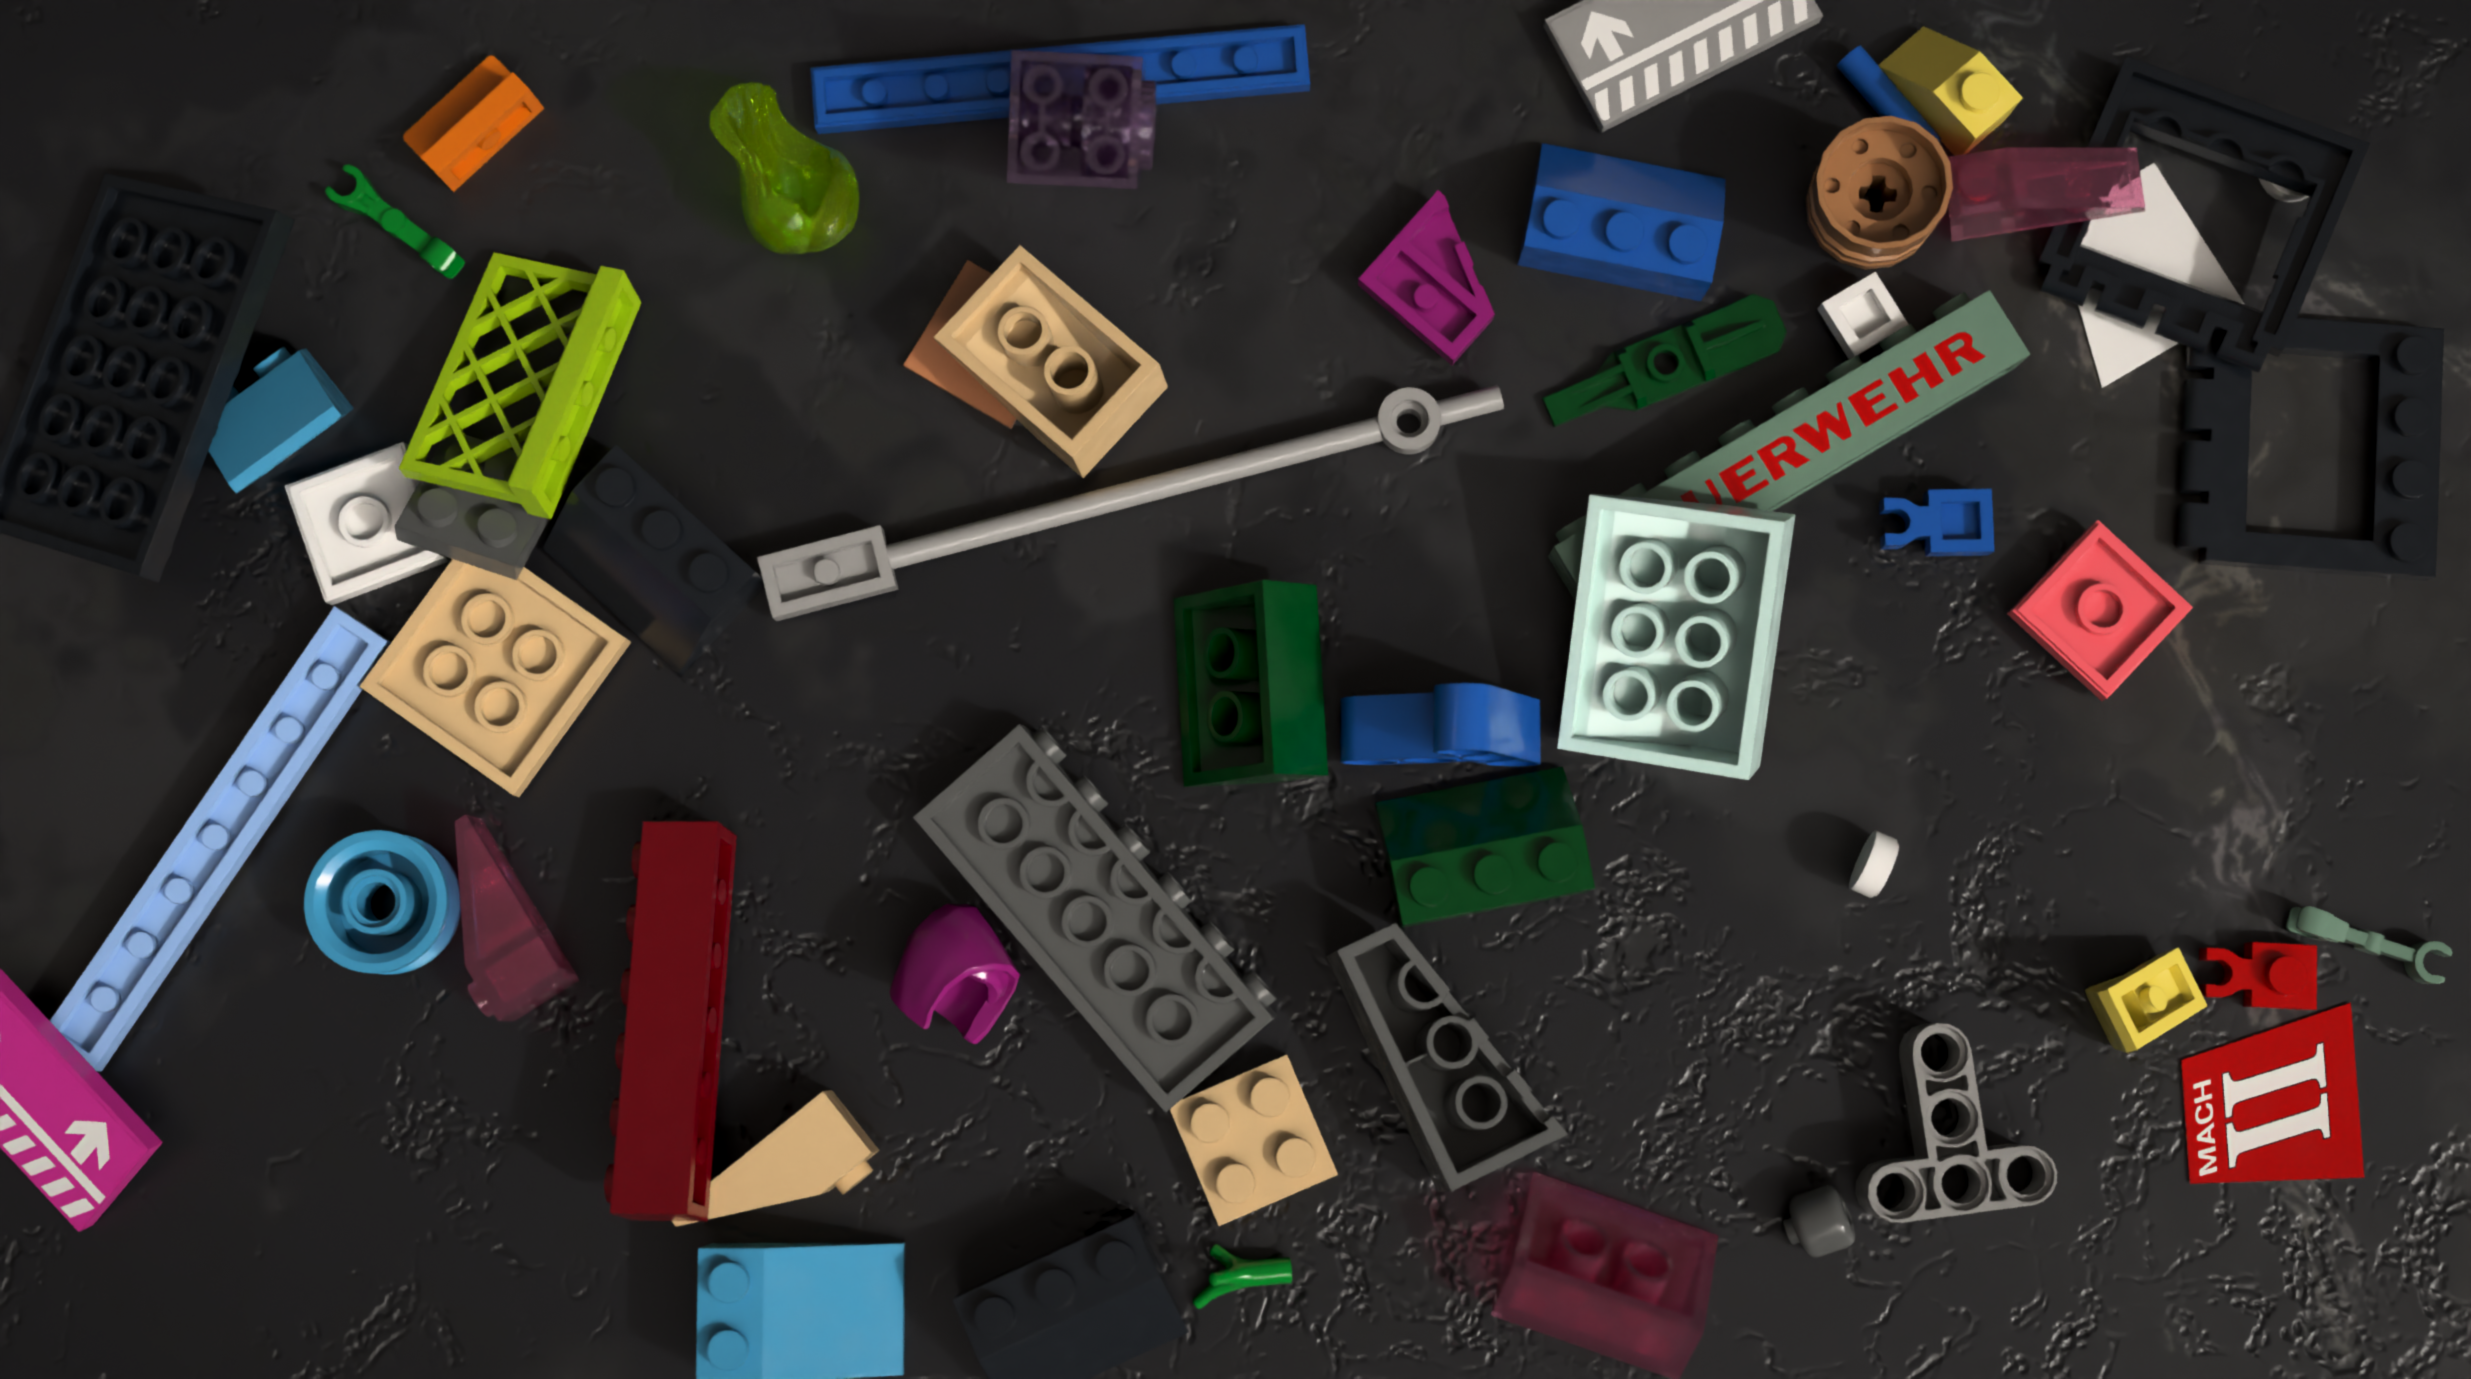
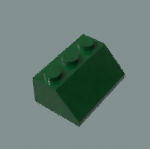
M1259 580L1173 598L1184 787L1274 783L1328 776L1317 585Z
M1563 767L1375 802L1399 928L1566 897L1595 889L1583 825Z

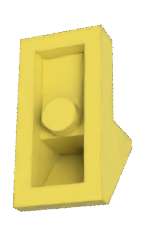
M2179 947L2156 955L2122 976L2085 989L2087 998L2111 1046L2125 1053L2138 1050L2208 1006Z

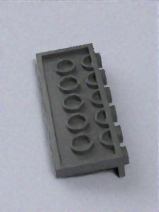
M1019 724L913 818L1166 1113L1277 1016L1269 1006L1277 998L1252 969L1244 976L1227 957L1235 950L1234 947L1210 920L1201 927L1185 909L1192 902V899L1169 872H1166L1159 878L1147 865L1143 858L1150 853V850L1141 838L1126 823L1117 830L1101 810L1109 803L1096 786L1085 775L1075 781L1059 763L1067 754L1051 734L1043 727L1034 733L1029 727Z

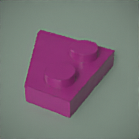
M1438 190L1358 278V286L1451 366L1491 323L1495 315L1485 289L1479 284L1473 270L1474 263L1466 244L1461 242L1450 216L1446 197Z

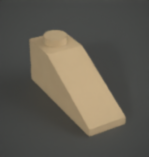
M832 1090L822 1091L711 1181L708 1219L829 1192L835 1186L844 1195L873 1171L867 1160L880 1150ZM672 1221V1222H673V1224L677 1227V1226L686 1225V1224H690V1223H695V1222H699V1221Z

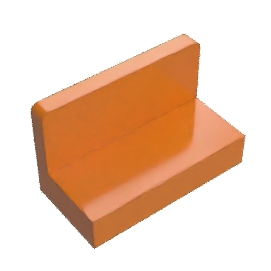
M488 56L403 135V140L455 192L534 119L544 107L514 72L510 73L495 56Z

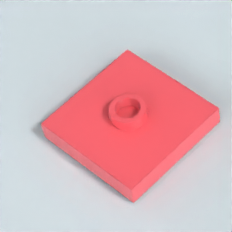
M2097 520L2089 526L2007 614L2100 701L2109 698L2193 607L2107 527Z

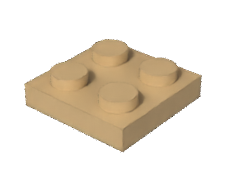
M1287 1054L1186 1097L1170 1109L1218 1226L1338 1175Z

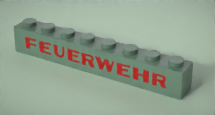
M1990 290L1972 301L1964 292L1933 311V315L1937 320L1933 324L1919 332L1915 330L1912 324L1901 328L1879 343L1883 350L1882 354L1865 364L1862 363L1858 355L1845 361L1825 375L1830 384L1809 396L1804 387L1794 391L1771 407L1776 414L1775 417L1758 427L1754 426L1751 419L1738 424L1718 438L1722 448L1703 459L1700 458L1697 451H1693L1664 470L1668 478L1666 481L1649 491L1646 490L1643 483H1639L1618 496L1730 505L1774 511L2015 369L2030 355V352ZM1587 515L1573 521L1555 534L1560 543L1553 547L1548 556L1575 602Z

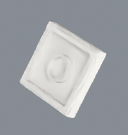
M405 442L395 444L285 486L325 603L335 605L450 561L448 557L398 541L396 538L394 526L420 480L405 477L399 470V466L409 446Z

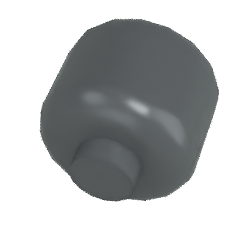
M1830 1184L1823 1185L1797 1194L1790 1200L1789 1212L1791 1218L1785 1219L1783 1222L1792 1245L1800 1243L1808 1255L1816 1258L1845 1249L1853 1244L1856 1236L1847 1205L1840 1191L1835 1186Z

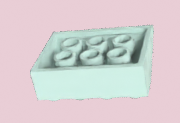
M1590 494L1557 749L1749 780L1759 769L1761 763L1795 514L1730 505Z

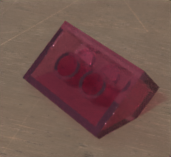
M1534 1172L1501 1268L1491 1316L1668 1378L1680 1379L1704 1333L1719 1236Z

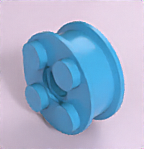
M384 830L356 833L342 839L329 848L314 866L304 895V913L309 932L317 946L327 957L353 971L385 975L407 973L423 967L435 959L454 936L462 909L460 884L453 867L446 857L435 847L423 840ZM387 885L394 892L396 903L393 912L387 918L380 921L372 912L371 900L379 888Z

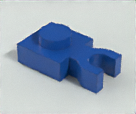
M1928 489L1923 493V506L1915 505L1911 501L1900 497L1883 498L1879 502V514H1898L1905 523L1903 533H1885L1880 537L1881 549H1899L1914 540H1925V556H1989L1995 551L1992 489Z

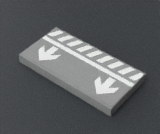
M1582 0L1545 19L1543 28L1598 129L1602 133L1818 24L1823 14L1815 0Z

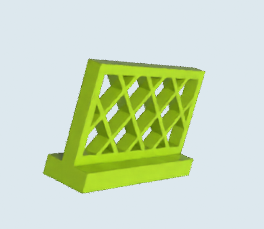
M494 252L399 466V470L403 475L411 479L522 505L527 514L551 520L642 303L624 270L601 265L598 273L592 274ZM506 275L530 280L534 288L533 291L501 307L497 295ZM572 289L588 293L582 308L560 319L557 318L549 301ZM542 305L551 323L518 340L510 321ZM503 326L511 344L478 360L473 350L479 337ZM560 338L564 350L559 362L535 373L526 355ZM519 359L528 377L495 394L486 375ZM479 379L488 398L454 414L450 403L455 391ZM546 386H548V388H547V390H546V393H545V391H544L543 388L546 387ZM536 392L541 401L536 416L512 428L503 409ZM496 413L505 432L472 449L463 429ZM455 434L464 452L463 454L440 466L425 462L433 444ZM513 447L518 458L509 480L503 481L486 477L479 464ZM472 468L474 474L465 471Z

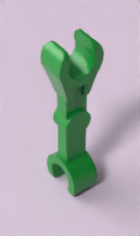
M346 164L341 168L357 182L354 192L350 195L340 196L331 187L327 186L325 188L327 196L343 210L374 219L391 236L399 238L418 252L424 261L446 278L453 279L464 266L465 260L450 246L436 236L432 238L412 223L402 211L394 209L384 202L369 178L355 166Z

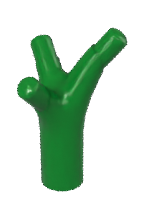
M1215 1244L1210 1249V1255L1217 1259L1226 1269L1211 1273L1208 1278L1210 1285L1194 1297L1192 1302L1196 1308L1201 1309L1216 1297L1242 1288L1292 1283L1290 1257L1248 1260L1234 1256L1219 1244Z

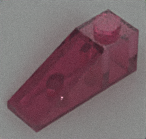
M2006 147L1948 157L1951 164L1953 190L1947 207L1951 242L2145 212L2137 148Z
M465 814L455 821L464 960L465 967L474 980L468 984V990L474 1002L485 1016L490 1017L494 1014L498 1021H516L578 982L579 978L484 821Z

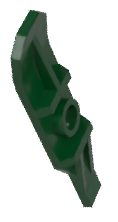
M1752 294L1717 311L1614 351L1594 376L1543 397L1542 401L1554 428L1602 408L1636 412L1779 352L1787 330L1774 301ZM1660 353L1671 354L1677 362L1676 370L1671 374L1659 373L1654 367V357Z

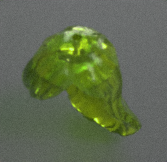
M760 82L740 83L730 87L711 111L709 129L717 142L735 159L740 174L744 218L754 239L764 249L779 254L815 253L837 244L852 231L858 217L859 188L853 167L849 164L843 153L811 140L793 128L779 110L776 101L777 94L774 88H771L769 85H763Z

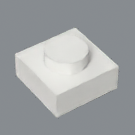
M1876 272L1822 302L1817 308L1848 359L1857 355H1863L1878 346L1880 342L1896 331L1909 325Z

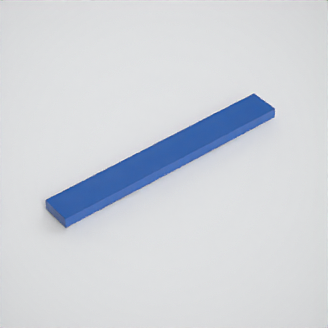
M1305 24L810 68L814 124L818 134L1310 91Z

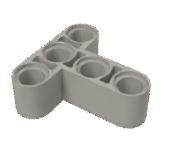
M1926 1023L1912 1027L1904 1034L1899 1045V1059L1915 1156L1880 1160L1866 1166L1860 1172L1856 1181L1855 1194L1859 1205L1866 1213L1889 1222L1903 1223L2031 1206L2045 1201L2053 1193L2057 1184V1170L2054 1161L2045 1151L2034 1146L2019 1144L1986 1145L1972 1051L1968 1039L1962 1031L1950 1024ZM1933 1034L1941 1037L1948 1048L1946 1063L1936 1071L1929 1069L1921 1056V1047L1924 1041ZM1947 1099L1957 1109L1958 1123L1950 1134L1943 1136L1934 1129L1931 1116L1935 1105L1941 1100ZM2023 1156L2030 1163L2033 1170L2032 1180L2024 1190L2016 1192L2008 1183L2007 1169L2015 1158ZM1958 1164L1967 1173L1969 1179L1968 1188L1961 1198L1951 1201L1943 1192L1942 1177L1946 1170ZM1895 1173L1904 1184V1197L1896 1207L1885 1209L1878 1201L1877 1186L1885 1175Z

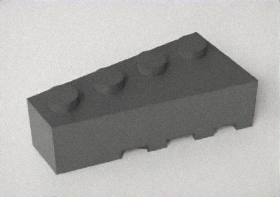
M1396 923L1326 956L1437 1192H1452L1568 1135L1555 1117L1550 1116L1531 1093L1532 1089L1515 1069L1512 1070L1488 1040V1035L1476 1020L1470 1018L1449 993L1450 989Z

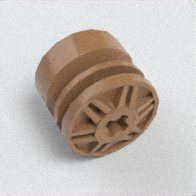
M1894 116L1865 118L1840 131L1823 152L1819 164L1813 173L1805 199L1808 226L1819 246L1840 263L1864 270L1892 267L1914 255L1945 215L1953 190L1951 164L1938 139L1918 123ZM1868 189L1878 190V200L1885 202L1878 213L1870 211L1869 201L1863 199Z

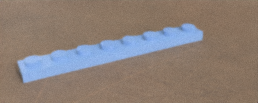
M335 606L50 1020L96 1071H102L363 690L359 687L391 644L389 640L345 611Z

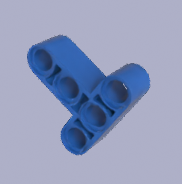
M1449 683L1433 686V693L1352 696L1340 699V763L1397 765L1475 762L1490 766H1534L1541 764L1540 700L1487 684Z

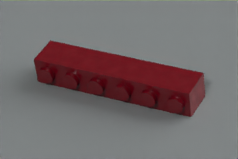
M718 821L643 822L641 841H637L634 844L632 851V871L634 877L638 879L636 904L630 905L626 918L627 936L632 943L631 966L624 970L621 979V997L623 1004L627 1007L625 1032H621L617 1038L615 1048L616 1065L618 1070L622 1072L620 1097H616L613 1100L610 1109V1129L612 1135L616 1137L614 1163L609 1164L604 1178L605 1198L608 1203H611L610 1214L629 1220L708 1221L737 836Z

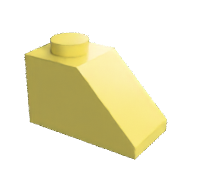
M1924 26L1878 65L1942 138L1941 142L1958 160L2003 123L2023 99L1980 51Z

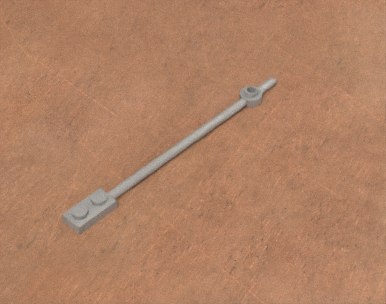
M1498 385L1437 401L1421 389L1412 387L1401 388L1392 392L1384 399L1378 416L900 542L887 545L884 529L881 525L763 555L757 557L771 615L775 621H780L895 591L899 588L894 569L1381 441L1393 451L1401 454L1420 453L1433 444L1438 436L1440 426L1503 410V399ZM1404 414H1412L1418 418L1420 428L1414 433H1404L1398 428L1397 419Z

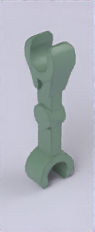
M2311 906L2291 908L2286 923L2288 932L2302 937L2334 943L2345 942L2354 945V949L2378 956L2381 954L2402 961L2408 976L2421 984H2440L2445 981V977L2432 975L2426 971L2423 965L2426 953L2430 951L2442 957H2451L2453 953L2449 946L2438 941L2418 942L2411 947H2407L2386 940L2382 934L2364 929L2356 930L2350 928L2349 923L2327 911Z

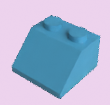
M285 347L280 348L253 368L260 378L258 381L241 393L232 386L218 424L216 435L212 439L208 451L235 493L254 483L354 409L306 348L297 351L292 356Z

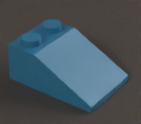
M711 1243L698 1248L696 1379H845L904 1375L905 1243Z

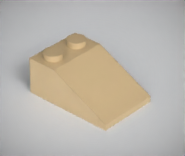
M1021 245L1017 247L934 336L936 342L1022 425L1082 478L1093 469L1168 387L1160 364Z

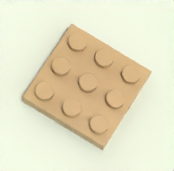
M452 559L359 687L510 794L520 797L631 644V641L525 567H523L518 579L514 580Z

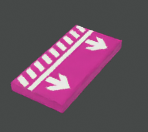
M0 968V1148L71 1225L80 1232L94 1225L163 1142Z

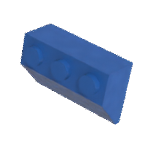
M1542 143L1518 265L1702 301L1713 281L1724 223L1726 179Z

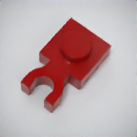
M2247 942L2244 943V958L2224 948H2199V961H2216L2224 969V979L2220 984H2199L2203 997H2227L2239 990H2244L2243 1007L2317 1010V945Z

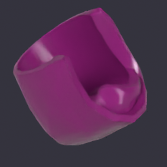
M946 904L927 916L909 935L902 957L894 973L889 994L895 1005L921 1028L928 1029L930 1027L933 1011L935 1010L959 1030L963 1039L972 1044H978L989 1033L1016 990L1020 974L1001 941L976 907L969 904Z

